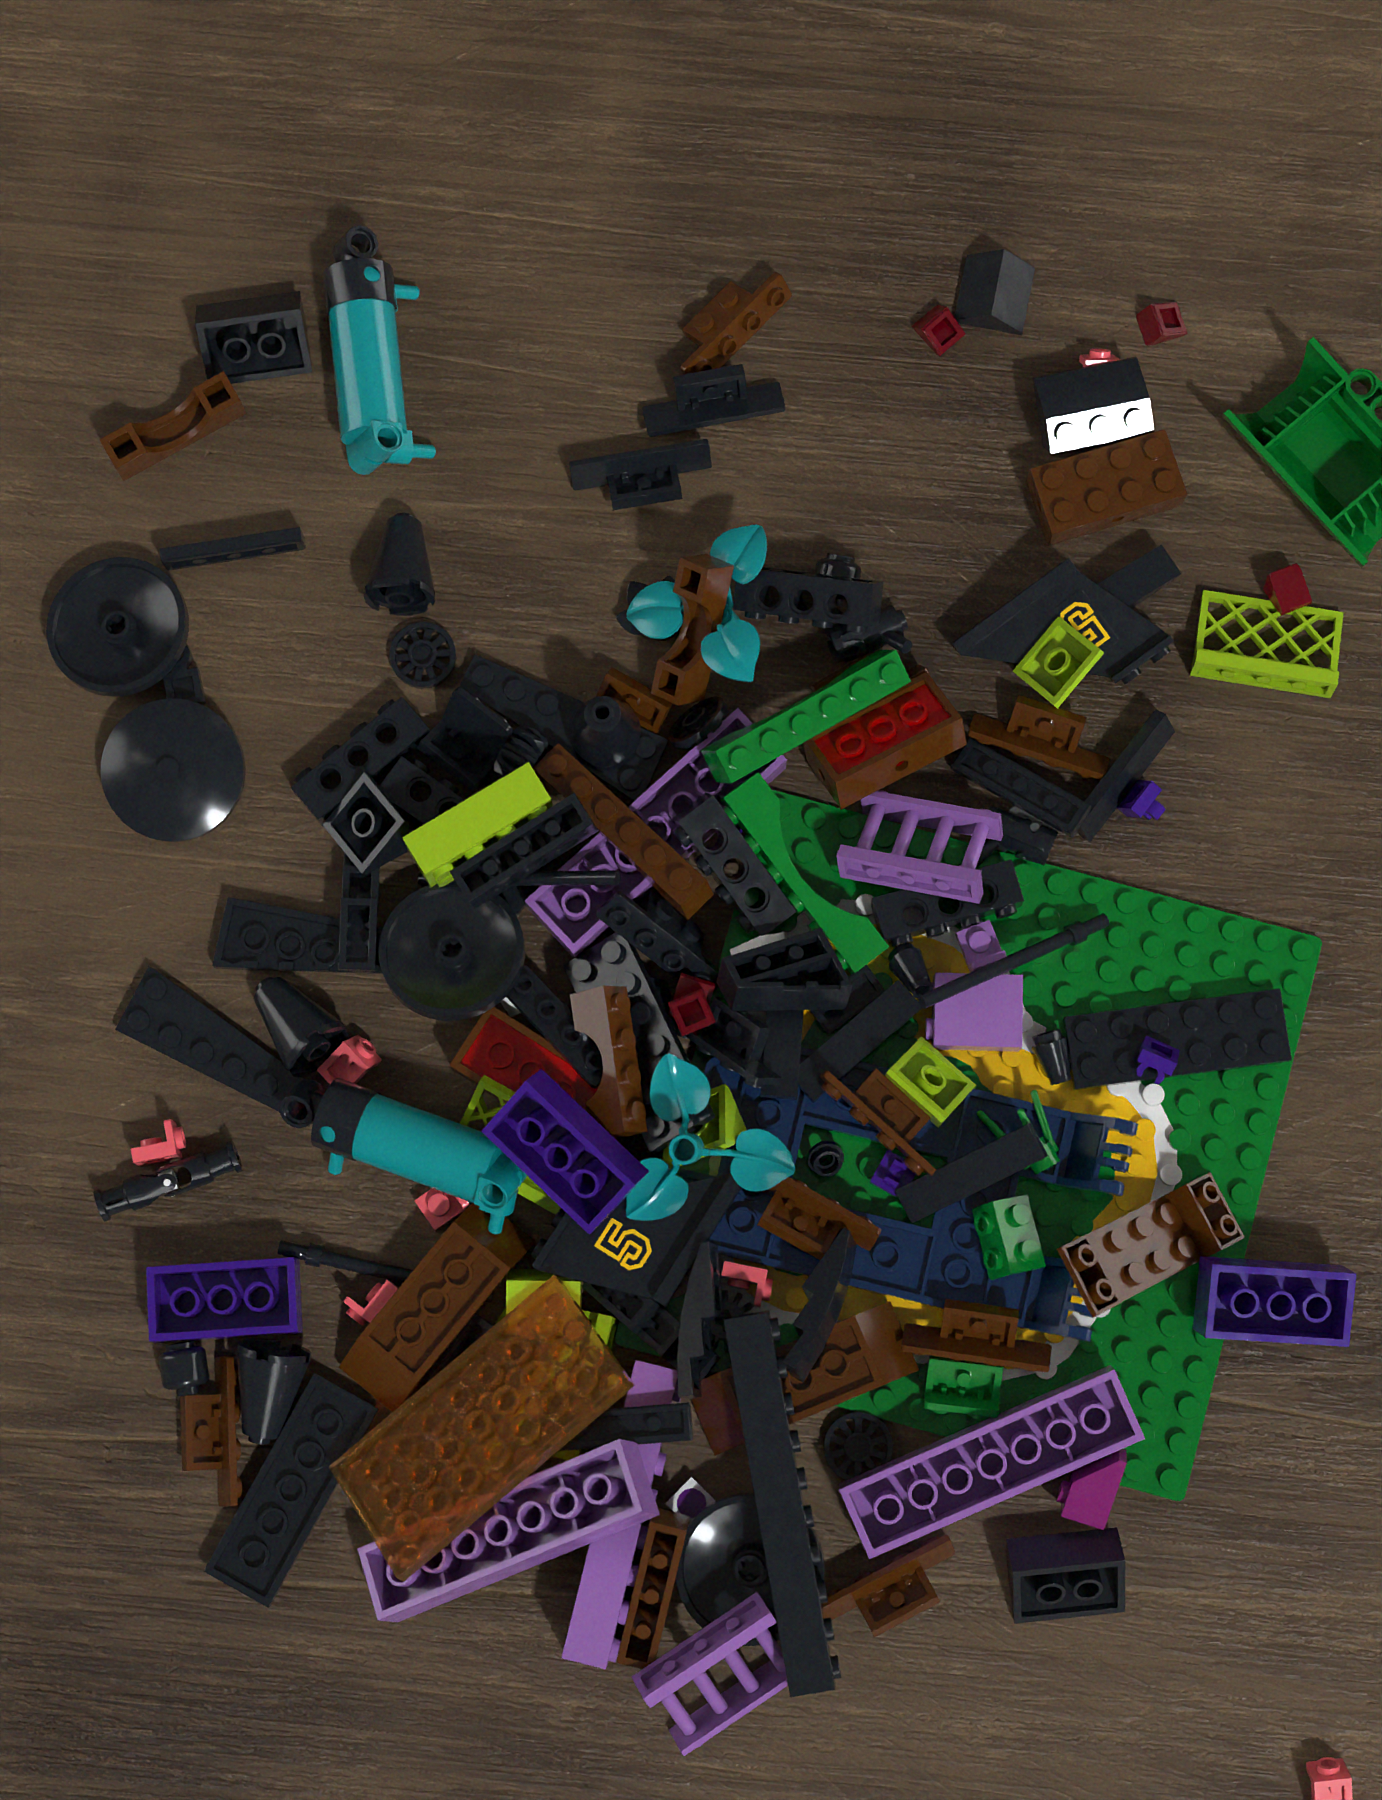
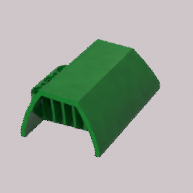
M1312 337L1307 342L1304 361L1295 382L1256 413L1235 414L1228 409L1223 413V417L1362 568L1368 563V557L1373 547L1382 538V420L1378 419L1375 415V410L1382 408V382L1373 372L1364 368L1355 369L1348 375L1323 346ZM1362 383L1367 388L1368 393L1358 395L1352 391L1350 384Z

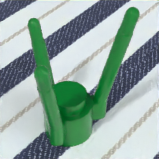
M1032 1090L1030 1094L1043 1136L1039 1139L1048 1155L1042 1160L1024 1168L1025 1170L1031 1167L1036 1175L1061 1160L1056 1153L1059 1151V1148L1052 1137L1038 1092ZM1018 1109L1017 1114L1023 1126L1031 1123L1025 1111ZM982 1110L977 1111V1116L997 1138L1006 1135Z

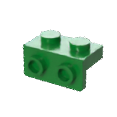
M1028 1195L992 1201L972 1209L974 1227L979 1236L983 1261L990 1280L1046 1267Z
M929 1355L924 1388V1408L941 1415L954 1412L968 1414L976 1419L998 1417L999 1396L1004 1367L965 1360L956 1361L950 1358Z

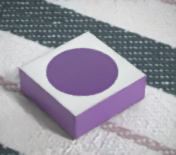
M691 1477L666 1502V1505L673 1512L690 1516V1524L704 1508L715 1502V1500Z

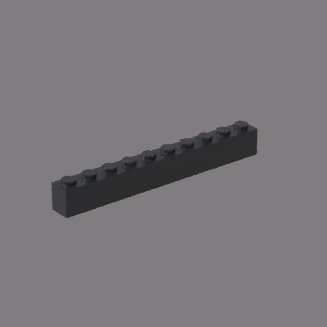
M769 1310L726 1317L724 1319L726 1337L790 1697L832 1691L836 1687L835 1679L842 1678L838 1655L831 1656L828 1641L835 1640L832 1619L831 1617L824 1618L822 1603L828 1602L825 1580L817 1581L815 1566L821 1565L818 1542L811 1543L808 1528L815 1527L811 1504L804 1505L801 1491L807 1490L808 1484L805 1468H797L795 1453L801 1452L798 1429H790L788 1415L795 1414L792 1394L791 1392L784 1393L782 1378L788 1377V1371L783 1363L785 1355L777 1356L775 1341L781 1340L778 1317L771 1318Z

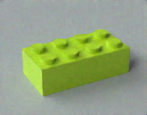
M528 762L402 837L430 888L436 884L439 887H443L454 881L450 871L553 807L552 799Z

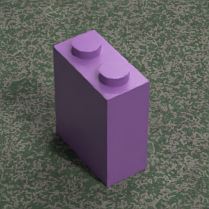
M935 972L931 984L934 989L968 973ZM1001 974L932 1005V1018H926L925 1040H932V1046L936 1050L1019 1052L1022 1048L1023 975Z

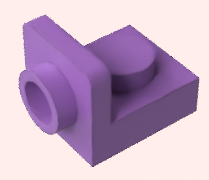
M990 920L955 933L970 972L1007 956L1005 950L1002 951Z

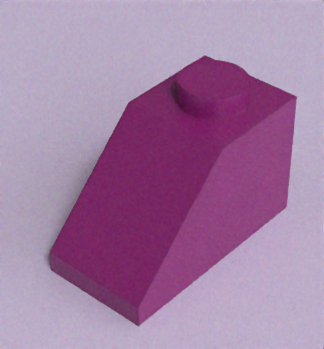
M1125 1449L1118 1450L1079 1467L1071 1472L1069 1481L1062 1480L1056 1502L1061 1503V1517L1098 1529H1105L1127 1464Z

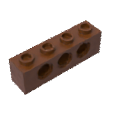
M658 1508L660 1515L650 1520L616 1663L644 1669L656 1660L690 1520L688 1515Z

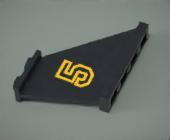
M1067 558L952 642L960 655L1019 664L1059 616L1104 652L1087 674L1109 677L1115 684L1121 680L1125 685L1142 673L1139 666L1147 660L1151 659L1155 663L1171 651L1168 645L1174 642V640L1163 630L1080 573L1071 560Z
M731 1173L687 1183L689 1192L684 1205L670 1216L651 1221L627 1218L626 1197L590 1235L561 1208L551 1223L555 1227L548 1241L542 1238L533 1250L531 1257L536 1260L532 1266L540 1272L650 1298L666 1308L695 1263L701 1243L709 1241L742 1187L733 1179Z

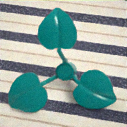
M757 524L730 529L722 533L714 541L710 555L734 565L732 579L739 584H746L759 574L764 565L767 553L766 533L764 528ZM669 581L653 583L641 590L630 603L626 613L627 619L643 635L652 639H665L672 636L681 627L684 606L682 605L681 598L673 592L675 583ZM729 587L722 623L716 626L717 632H712L703 639L701 655L708 667L716 673L732 680L752 682L760 652V637L758 631L751 623L740 620L738 615L732 610L734 601L732 600Z
M665 1054L657 1064L652 1076L650 1101L654 1112L660 1119L670 1122L682 1117V1124L679 1128L680 1135L676 1136L669 1145V1154L672 1158L673 1167L670 1169L667 1162L659 1158H648L640 1161L649 1170V1173L628 1194L626 1217L633 1220L651 1221L670 1216L678 1211L687 1199L689 1187L682 1177L675 1174L679 1171L680 1165L694 1163L702 1156L735 1157L730 1168L733 1179L740 1187L749 1191L759 1192L776 1186L794 1174L795 1164L792 1155L777 1136L762 1129H749L741 1132L736 1140V1150L704 1148V1143L698 1135L688 1133V1114H697L705 1109L711 1096L710 1083L698 1067L673 1054Z

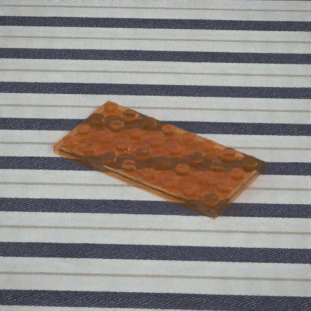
M553 1275L331 1464L329 1468L396 1578L405 1582L635 1385L563 1282Z

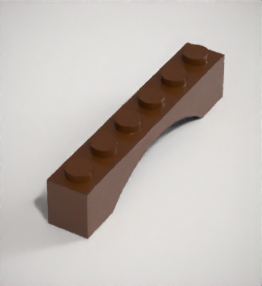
M559 743L533 767L543 786L560 802L575 793L599 829L598 832L622 853L687 920L714 895L707 880Z

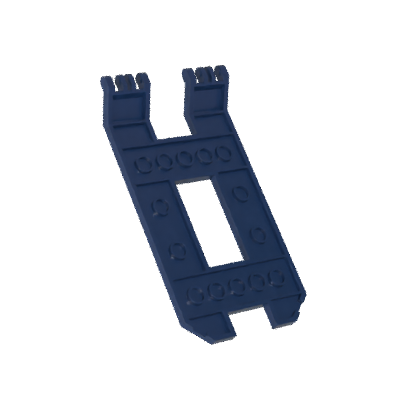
M801 1047L800 1064L814 1053L815 1050ZM763 1052L759 1061L761 1063L763 1061ZM714 1057L706 1063L704 1074L710 1083V1088L726 1084L730 1088L746 1129H762L777 1136L790 1151L794 1164L796 1163L805 1124L879 1142L875 1137L879 1132L869 1123L863 1126L848 1113L852 1107L842 1098L835 1101L825 1092L812 1103L799 1087L797 1100L760 1097L761 1088L746 1084L743 1081V1076L735 1071L723 1068L720 1065V1060ZM860 1062L839 1081L853 1093L875 1068L884 1076L890 1068ZM973 1089L939 1128L929 1120L908 1144L917 1152L946 1158V1164L998 1139L977 1116V1111L982 1110L1005 1134H1008L1023 1127L1022 1121L1017 1114L1018 1109H1023L1039 1138L1043 1136L1033 1103ZM1042 1105L1052 1137L1059 1148V1151L1056 1153L1061 1160L1036 1175L1031 1167L1025 1170L1022 1169L935 1212L931 1229L847 1209L858 1216L868 1218L875 1226L882 1230L870 1251L857 1245L849 1286L944 1309L945 1299L1019 1309L1017 1327L1090 1342L1092 1336L1091 1328L1065 1324L1068 1311L1078 1312L1079 1315L1087 1317L1092 1316L1086 1305L1070 1302L1071 1296L1082 1297L1078 1289L1074 1288V1281L1063 1260L1044 1256L1046 1267L990 1280L987 1268L984 1265L979 1236L974 1227L972 1209L992 1201L1015 1197L1019 1176L1062 1187L1123 1196L1125 1185L1122 1182L1099 1179L1098 1175L1100 1166L1109 1167L1119 1172L1128 1171L1130 1163L1103 1157V1153L1109 1152L1131 1157L1133 1151L1131 1146L1108 1143L1106 1139L1108 1130L1117 1131L1126 1136H1134L1137 1133L1138 1123L1115 1117L1074 1113ZM736 1144L726 1149L736 1150ZM721 1156L717 1176L731 1173V1163L735 1157ZM682 1168L679 1174L687 1183L715 1177ZM741 1188L708 1242L718 1245V1254L810 1276L820 1260L757 1225L772 1197L763 1191L755 1192Z

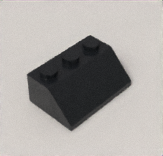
M300 291L196 306L195 326L207 380L223 371L231 384L312 372L307 325Z
M1137 357L1032 377L1042 444L1051 454L1155 432L1150 397Z
M1117 1527L1104 1530L1095 1529L1006 1539L1007 1569L1014 1624L1125 1612V1557Z

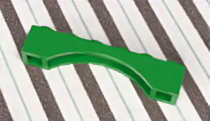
M878 650L851 665L834 680L809 696L763 720L728 734L703 748L701 752L715 781L732 784L905 686L911 680L897 650Z
M759 772L750 776L720 799L724 806L722 807L733 824H738L746 836L743 838L756 855L759 853L767 863L765 868L776 884L781 882L789 892L786 898L798 914L803 911L811 921L807 925L808 929L812 931L822 928L844 970L847 969L849 973H856L889 948V945L867 917L851 914L830 904L815 893L801 878L790 860L783 841L780 824V800Z

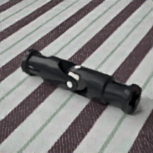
M231 1140L226 1143V1147L207 1154L202 1151L166 1164L156 1171L158 1175H136L123 1180V1184L103 1192L98 1189L93 1194L98 1211L103 1221L106 1222L111 1219L112 1215L128 1209L136 1211L150 1206L161 1194L165 1193L164 1197H173L212 1183L215 1177L234 1170L237 1173L242 1172L243 1166L236 1146ZM177 1166L187 1168L192 1178L188 1186L180 1189L178 1184L179 1177L172 1169ZM121 1197L124 1198V1199H121V1200H119V1201L110 1203V1201L116 1200V1199H118V1198H121Z

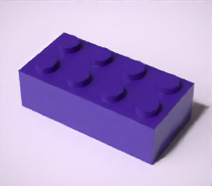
M542 1069L521 1085L481 1131L589 1235L607 1219L649 1173L648 1169Z
M1200 1256L1193 1329L1204 1338L1349 1347L1356 1273L1343 1265Z
M295 1257L146 1267L149 1342L163 1343L303 1333L300 1260Z

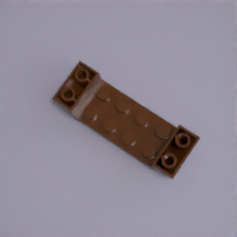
M1211 1172L1057 1250L1093 1318L1199 1262L1200 1256H1211L1245 1237Z
M472 1203L449 1226L360 1334L340 1364L339 1368L394 1414L400 1410L410 1394L418 1386L419 1381L510 1270H514L536 1244V1241L505 1217L502 1232L500 1234H492L488 1231L491 1214L480 1210L478 1205Z
M891 1302L884 1303L835 1323L822 1353L803 1383L792 1377L789 1372L788 1377L782 1378L784 1393L791 1392L795 1414L788 1415L790 1424L919 1370L913 1354L901 1350L903 1330ZM799 1339L776 1348L777 1356L785 1355L786 1358ZM730 1367L701 1381L702 1398L691 1399L714 1456L745 1443L733 1370Z

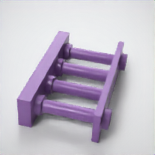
M878 790L861 799L862 812L868 815L857 846L840 845L836 857L840 878L980 903L983 895L981 870H976V866L986 838L1002 840L1001 813L992 812L988 809H974L890 794L882 790ZM882 819L902 823L891 853L871 850ZM916 826L937 829L927 858L924 860L906 857ZM951 832L971 835L961 866L940 863Z
M758 1592L632 1676L636 1687L649 1708L661 1701L676 1722V1725L671 1727L669 1731L683 1756L700 1747L704 1742L788 1686L782 1649L768 1630L769 1627L777 1622ZM755 1637L770 1658V1661L754 1672H751L737 1652V1649ZM722 1659H725L739 1682L720 1694L705 1671ZM693 1680L708 1703L689 1715L673 1692Z

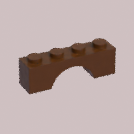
M223 371L192 388L187 399L169 413L144 423L130 422L99 440L122 480L125 481L246 414V411Z
M708 554L680 558L673 592L683 602V624L674 645L664 656L658 659L651 694L678 706L704 700L711 668L708 667L702 658L701 643L705 636L712 632H717L716 626L722 623L734 565Z
M603 985L570 994L575 1031L582 1032L594 1040L600 1050L603 1062L601 1083L593 1097L585 1103L586 1111L615 1139L647 1132L646 1110L643 1104L640 1083L641 1074L638 1069L635 1048L636 1039L633 1033L627 987Z

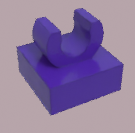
M1138 780L1118 805L1117 809L1126 817L1141 818L1144 816L1148 820L1151 818L1158 820L1166 810L1155 800L1162 789L1153 781Z
M1146 1036L1140 1047L1137 1059L1139 1062L1137 1075L1141 1077L1147 1067H1152L1158 1071L1155 1083L1159 1085L1164 1080L1165 1074L1172 1075L1178 1062L1180 1050Z
M887 1150L869 1183L898 1198L895 1190L912 1182L916 1174L902 1162L904 1158Z

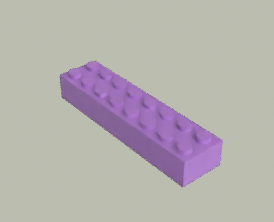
M739 708L732 712L714 733L710 732L706 740L690 750L628 807L685 860L694 850L690 845L685 848L673 833V830L677 828L671 820L674 816L705 793L713 795L721 807H724L720 799L753 774L759 772L766 783L769 784L786 769L787 759L781 755L732 784L715 781L701 750L728 734L753 724ZM714 829L707 830L703 835L702 842L707 841L716 831ZM600 833L558 871L618 870L621 876L619 885H541L525 900L528 910L573 958L586 951L610 929L608 925L596 916L597 909L616 892L621 891L637 904L654 889L653 885Z
M635 1360L624 1407L672 1404L673 1401L680 1403L681 1397H678L677 1370ZM662 1443L638 1445L651 1488L654 1476H662L667 1457L666 1453L660 1452ZM652 1489L656 1501L658 1490ZM643 1522L590 1543L562 1654L563 1659L602 1669L607 1668L609 1661L616 1662L622 1640L621 1637L615 1636L618 1623L625 1625L631 1603L630 1600H626L624 1597L627 1586H635L640 1564L633 1561L636 1549H644L649 1528L643 1526Z
M1109 1365L1001 1412L996 1418L990 1417L841 1482L839 1483V1491L869 1559L1144 1440L1145 1437L1114 1368Z
M618 1439L358 1548V1553L378 1621L400 1622L660 1515L637 1443Z

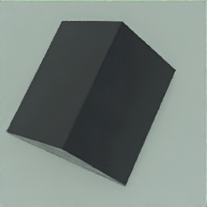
M1005 249L967 255L955 319L959 324L1022 336L1035 268Z
M364 772L323 823V826L362 874H368L408 852L402 837L409 834V821L372 776Z

